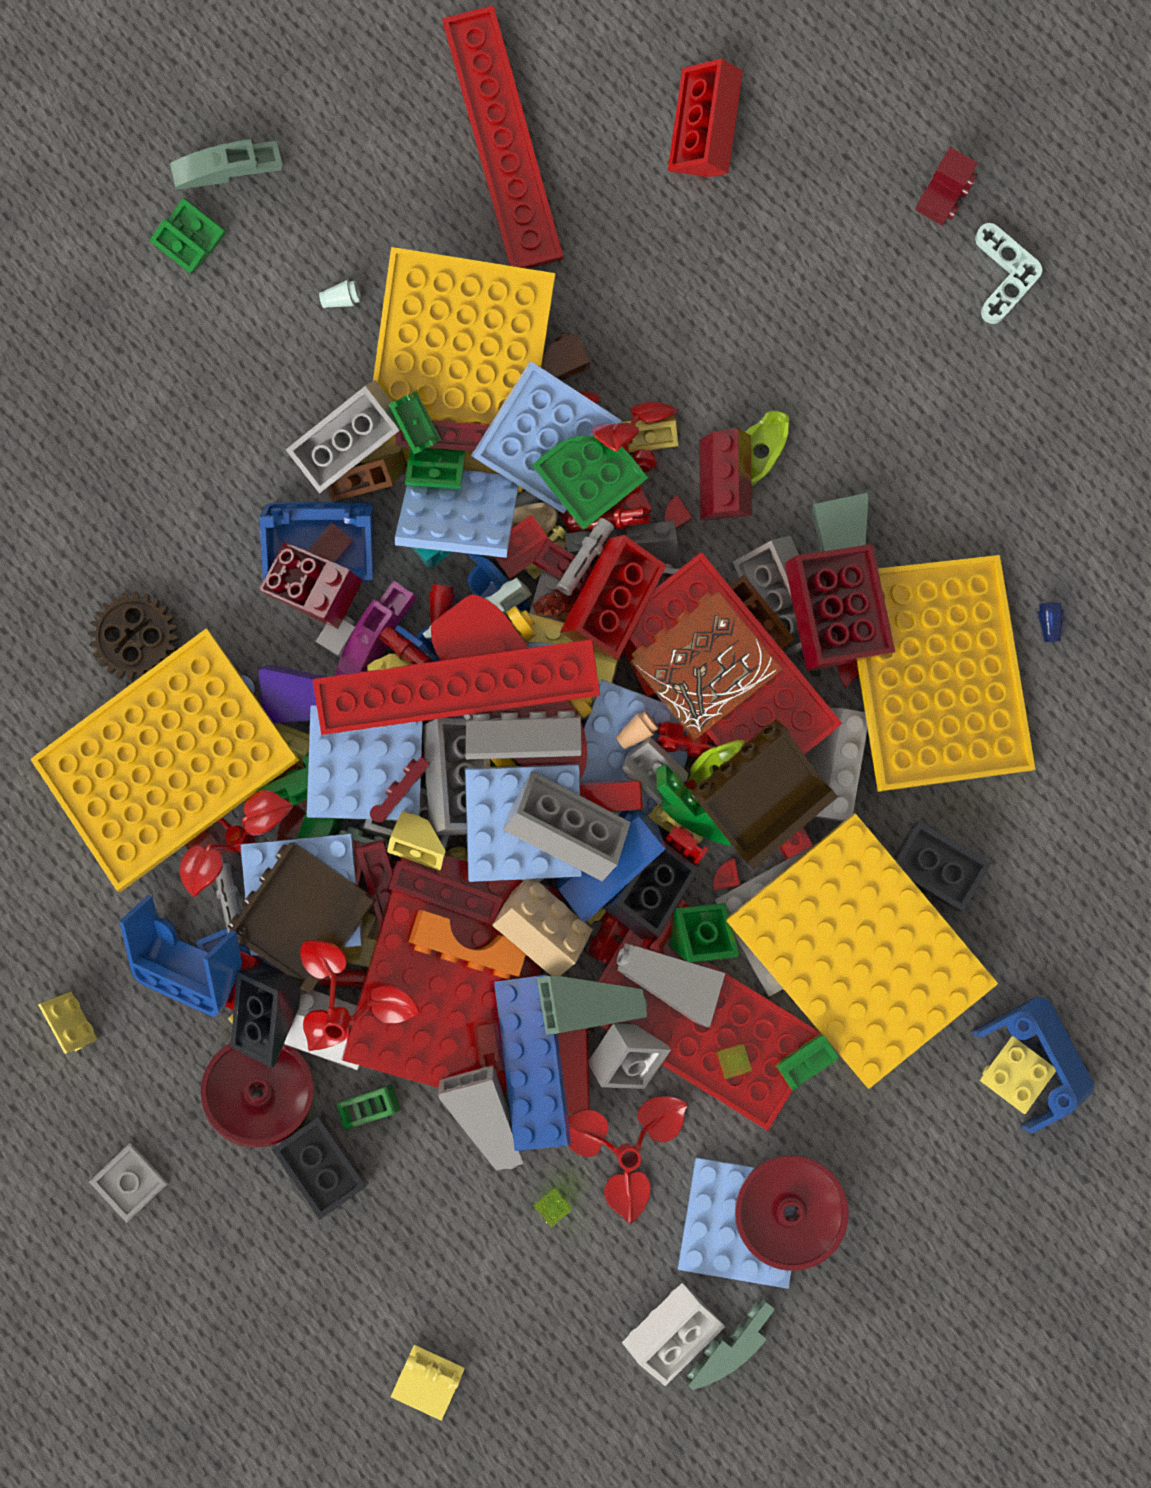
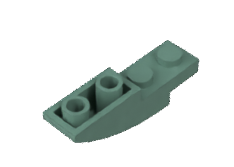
M251 139L194 152L171 162L170 168L175 190L229 183V177L282 170V161L277 141L252 144Z
M764 1298L760 1303L756 1301L747 1312L749 1318L743 1326L738 1324L732 1331L730 1338L733 1340L730 1343L722 1336L718 1341L713 1339L704 1351L706 1357L700 1364L695 1362L688 1371V1386L694 1390L714 1383L735 1371L757 1352L767 1340L765 1334L759 1330L775 1310L773 1305Z

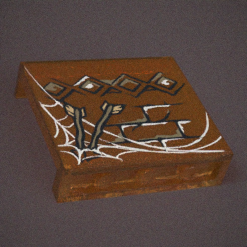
M719 591L714 595L708 592L697 601L698 608L691 613L688 609L675 619L678 624L670 630L667 627L663 628L653 637L656 640L648 648L644 644L631 654L634 659L631 660L630 665L635 667L684 727L687 731L686 734L693 742L782 670Z

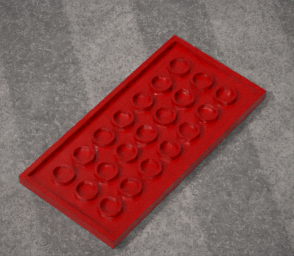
M702 552L654 589L629 640L654 671L656 669H668L666 681H663L664 683H668L671 667L680 668L673 669L671 683L679 684L685 680L689 687L687 692L692 693L688 695L694 701L693 704L697 713H699L697 711L699 710L697 695H693V693H696L697 678L693 676V666L698 668L707 663V673L702 678V688H704L721 671L719 663L713 660L719 653L728 649V645L734 644L720 660L726 669L733 662V652H735L734 663L749 653L744 662L747 663L746 665L750 670L755 668L760 663L758 644L761 650V665L741 681L740 685L742 688L745 685L750 686L756 683L760 677L762 679L775 671L742 694H740L742 691L722 695L713 703L730 697L734 698L728 700L725 704L722 702L721 704L718 703V705L716 704V706L706 711V714L721 713L709 718L705 723V727L702 726V730L716 747L735 740H742L746 744L761 733L766 725L777 720L789 729V735L805 755L843 724ZM715 615H719L717 619L730 618L728 631H717L715 626L713 633H731L735 617L733 634L731 636H719L714 640L711 652L702 651H710L713 633H696L694 649L676 650L674 653L676 655L679 652H687L686 664L675 665L674 655L670 665L672 650L683 649L690 645L694 632H711ZM723 621V624L725 623V626H720L719 629H727L728 621ZM709 635L706 648L695 647L697 636ZM701 638L698 646H706L707 638ZM691 651H700V654L696 655L689 665ZM680 655L682 658L677 663H684L686 655ZM738 661L735 667L721 678L719 686V679L713 684V688L718 694H722L725 689L733 684L734 679L744 673V666L741 661ZM653 665H670V666H653ZM660 672V675L662 674L661 679H664L666 672ZM736 685L729 692H733L735 689L739 690L740 688ZM708 686L704 689L702 694L712 695L711 687ZM669 687L675 697H678L681 704L684 701V708L690 710L683 696L677 694L673 688ZM703 696V703L710 704L713 696ZM703 704L704 711L706 710L705 708H708L713 704ZM704 716L700 718L702 723L707 719Z
M629 930L597 982L643 989V994L647 1001V1017L618 1022V1024H635L667 1044L671 1051L661 1065L768 1131L792 1092L775 1064L821 1032L726 973L710 1027L693 1022L617 971L619 966L617 964V957L619 951L624 948L625 943L643 948L642 943L644 940H648L640 938L633 931ZM669 938L662 948L664 951L663 955L685 961L670 947ZM707 961L692 962L696 965L723 972ZM613 1023L601 1025V1027L608 1031Z

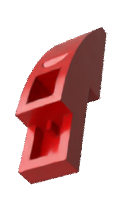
M589 780L587 782H579L581 797L610 812L643 809L642 781Z

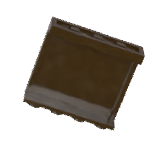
M777 720L766 725L761 733L750 742L744 744L740 751L728 761L722 763L718 770L707 779L701 781L697 788L691 792V795L732 847L753 870L838 797L834 790L822 780L789 735V729Z
M291 842L288 846L286 844L282 845L275 856L278 861L272 869L268 867L259 879L262 883L257 892L254 890L250 892L243 903L246 908L241 915L237 913L227 927L236 932L238 941L288 976L301 981L302 986L300 988L311 994L316 990L323 978H316L305 969L300 955L303 942L308 940L325 941L343 950L377 898L296 842Z

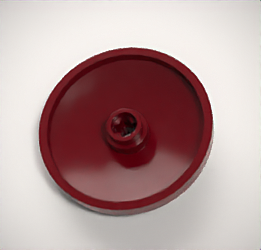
M231 1043L223 1047L210 1060L201 1082L203 1111L213 1129L223 1138L234 1144L252 1148L275 1145L293 1135L308 1117L314 1096L312 1074L302 1055L295 1048L283 1045L275 1066L270 1068L231 1048ZM255 1092L263 1094L262 1097H252Z
M782 1155L762 1162L747 1175L737 1193L734 1214L736 1227L743 1243L757 1259L776 1269L799 1271L822 1263L835 1252L845 1235L849 1211L846 1195L841 1184L826 1167L804 1156ZM787 1206L794 1207L795 1212L793 1215H786L785 1208Z

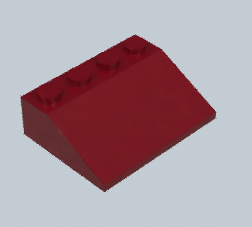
M873 544L796 555L784 563L807 671L833 667L896 652Z

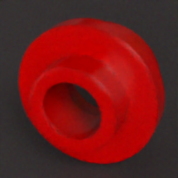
M639 449L633 452L632 458L644 473L649 472L657 465V460L654 457L655 454L652 451Z

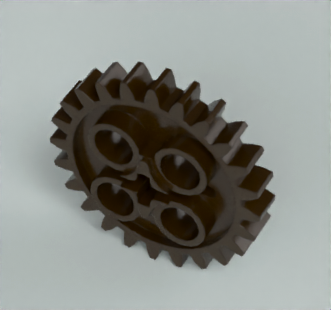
M135 591L132 599L124 592L122 594V601L113 596L112 606L104 602L103 607L106 611L104 613L96 611V615L100 618L99 621L90 622L96 627V631L88 632V635L96 638L95 641L89 643L90 647L98 648L92 654L93 657H103L99 665L101 667L109 665L107 672L111 675L118 670L117 677L123 679L127 673L128 679L134 681L136 674L141 677L145 672L169 656V651L175 652L177 649L171 645V642L179 640L177 636L172 635V632L178 630V626L169 624L175 617L172 614L165 615L169 608L166 605L158 608L160 605L159 599L155 598L150 603L149 594L145 593L143 598L140 599L139 593ZM134 611H140V620L134 624L130 623V614ZM152 619V623L144 627L147 621ZM114 629H119L120 638L115 642H110L109 633ZM131 631L137 633V641L131 640L129 635ZM152 631H158L159 639L157 642L149 644L147 642L148 634ZM123 646L119 653H115L118 647ZM131 649H137L139 653L138 658L134 662H128L126 657Z

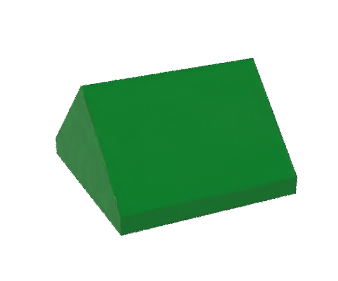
M725 903L676 908L674 910L670 947L686 962H701L739 956L732 927L726 921V918L729 916Z

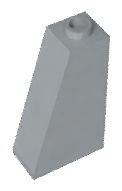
M625 943L624 948L619 951L617 957V964L619 965L617 971L693 1022L710 1027L725 973Z
M493 1065L439 1080V1099L495 1170L513 1169L523 1164L524 1150L515 1151L510 1110Z

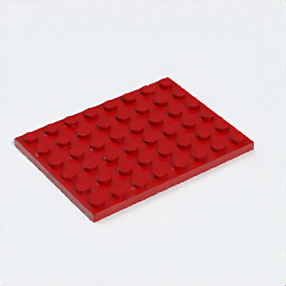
M447 855L444 856L440 871L402 857L400 862L502 898L498 914L511 892L523 883L522 879L469 882L468 862ZM543 885L561 901L563 895L558 889ZM391 890L355 1013L366 1001L372 1000L371 991L374 987L386 984L400 987L412 996L419 1008V1015L413 1016L401 1023L391 1024L376 1018L372 1012V1006L368 1007L356 1019L354 1025H351L341 1060L439 1088V1080L493 1065L505 1097L507 1082L494 982L508 979L493 975L495 969L484 967L483 971L467 967L469 961L458 958L457 963L441 959L442 953L434 950L431 951L430 955L414 950L415 944L408 942L418 910L450 919L453 936L462 946L468 949L485 947L497 935H504L493 925ZM526 955L519 977L511 975L509 980L539 976L542 967Z

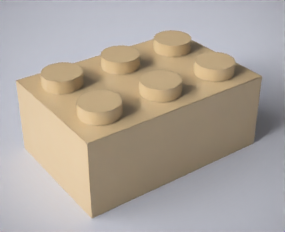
M526 879L511 892L493 923V926L551 976H561L576 963L593 930L535 879Z

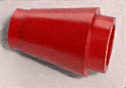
M432 584V591L429 590L431 623L451 609L456 595L453 594L454 587Z

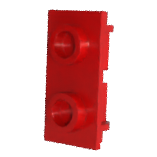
M667 721L658 724L657 734H661V736L655 742L666 752L683 751L687 752V755L690 757L699 758L703 753L714 748V746H710L712 741L702 729L699 731L698 728L688 727L686 736H684V725Z
M606 911L601 918V926L597 935L590 941L587 955L605 964H609L621 944L613 940L614 936L617 935L624 938L629 928Z

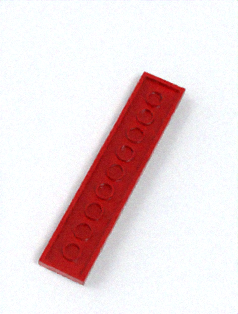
M494 5L442 18L509 266L529 269L563 260V253Z
M593 639L312 679L321 735L601 695Z

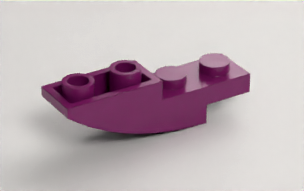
M393 581L378 602L374 599L372 600L345 646L335 675L367 671L368 664L376 659H380L389 647L379 640L380 634L387 626H391L393 629L397 627L417 599L412 592Z

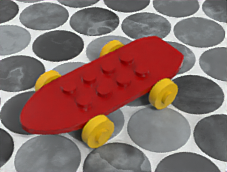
M469 595L432 623L431 637L440 660H448L529 648L520 636V633L529 641L537 635L532 628L536 623L526 610L521 613L516 606L506 612L512 621L510 622L506 615L489 600L478 595ZM588 697L482 713H490V717H501L503 712H518V717L529 716V712L546 711V716L558 715V711L574 710L575 715H578L576 712L578 710L585 718L593 710L589 705L592 699ZM582 722L581 756L493 758L491 760L497 767L518 766L517 762L522 766L578 764L580 779L584 775L587 765V741Z

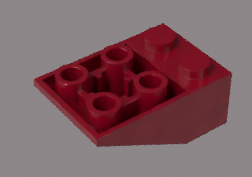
M284 542L259 590L322 623L338 629L363 580L350 569Z

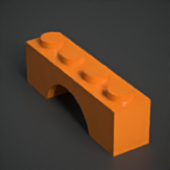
M418 910L408 941L415 944L414 950L430 955L431 951L434 950L442 953L441 959L457 963L458 958L469 961L467 967L483 971L484 967L495 969L493 975L508 980L511 975L519 977L526 956L507 937L497 935L485 947L479 949L465 948L453 936L450 919L422 910Z

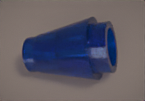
M1061 603L1039 604L1037 615L1044 642L1061 641L1064 609L1061 608Z

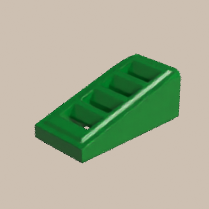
M392 1084L336 1103L345 1130L400 1111ZM381 1095L383 1096L387 1109H385ZM370 1098H374L378 1110L376 1113H374ZM361 1101L363 1102L367 1116L363 1117L361 1107L359 1104V1102ZM351 1104L353 1106L357 1118L354 1121L352 1120L348 1108V1105Z

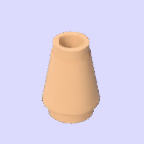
M643 711L641 714L637 713L615 737L626 750L628 747L653 736L658 726L646 711Z

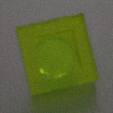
M743 1043L716 1052L725 1079L752 1071Z
M555 1187L533 1204V1207L550 1227L554 1226L572 1210V1207Z

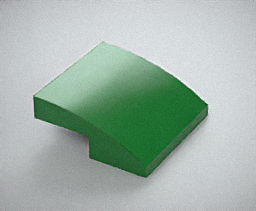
M182 198L169 219H163L149 241L187 272L193 274L228 231L189 200Z
M410 448L405 485L461 489L465 451L425 448L414 454Z

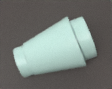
M346 280L319 293L323 308L355 306L356 303L361 302V294L356 281L350 282Z

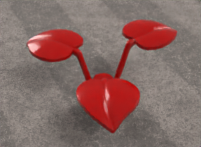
M577 391L594 403L600 401V396L593 392ZM643 402L631 408V414L635 415L632 417L631 424H600L592 429V434L613 451L617 452L622 447L629 453V444L633 443L632 439L639 433V428L635 426L639 420L644 422L658 421L678 413V409L661 402Z
M262 790L254 793L244 805L246 817H243L241 820L243 827L240 825L231 826L225 819L220 818L218 821L227 828L225 837L229 845L210 844L206 849L197 845L185 853L180 864V876L186 890L196 897L204 888L216 880L223 868V858L217 850H226L231 853L237 850L241 853L242 844L256 843L253 835H261L271 830L284 819L293 808V805L274 792Z
M318 940L303 942L300 955L305 969L316 978L321 979L328 975L331 978L328 1010L310 1011L303 1020V1030L306 1035L309 1051L329 1048L346 1040L350 1031L349 1025H354L356 1019L370 1006H372V1012L375 1017L385 1023H401L413 1016L419 1015V1008L412 996L400 987L386 984L374 987L371 991L372 1000L366 1001L353 1016H350L346 1008L341 1006L335 1007V973H340L345 969L347 964L346 955L338 946L329 942Z
M657 1096L645 1101L637 1112V1119L644 1128L640 1131L636 1145L624 1143L618 1148L604 1139L608 1133V1123L601 1113L586 1109L568 1116L571 1145H568V1147L580 1156L593 1157L599 1153L602 1143L616 1154L620 1166L624 1169V1174H614L608 1179L604 1188V1196L611 1209L630 1224L643 1212L650 1196V1183L646 1175L640 1171L632 1172L641 1163L639 1150L642 1149L641 1145L645 1133L648 1131L649 1136L657 1142H667L675 1138L682 1128L687 1104L681 1099L671 1096Z

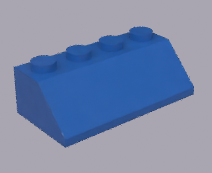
M641 809L622 811L618 815L631 823L618 864L603 881L581 871L580 877L556 878L558 890L584 923L666 849L657 823Z

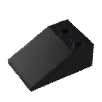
M263 963L237 971L230 1047L270 1068L274 1067L299 1009L302 982Z

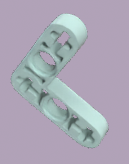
M986 223L976 233V244L1010 273L981 308L982 318L990 324H996L1004 319L1042 274V266L1036 258L997 225ZM992 232L994 234L992 237L993 241L990 239L987 242L984 241V233ZM1001 239L1003 243L1000 244L997 251H995L993 248L996 246V243L998 244V242ZM1002 249H1013L1016 254L1015 259L1011 261L1005 260L1001 254ZM1033 267V275H1028L1022 283L1019 278L1025 272V268ZM1005 286H1016L1019 291L1018 296L1014 298L1008 297L1004 292ZM1001 299L1004 304L998 310L1000 315L994 314L991 316L989 314L990 307L993 308Z

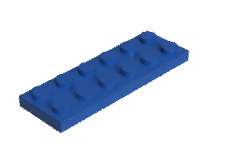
M551 975L494 982L515 1151L571 1145L558 1033L546 1035L537 978Z

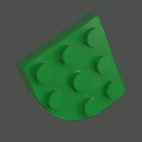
M584 435L564 440L532 464L534 470L582 530H585L648 479L625 449L620 447L615 452L594 436Z

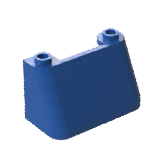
M275 502L264 506L259 517L263 581L284 542L350 569L363 580L362 583L373 580L374 508L372 503Z

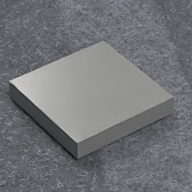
M132 1142L89 1181L126 1223L169 1184Z

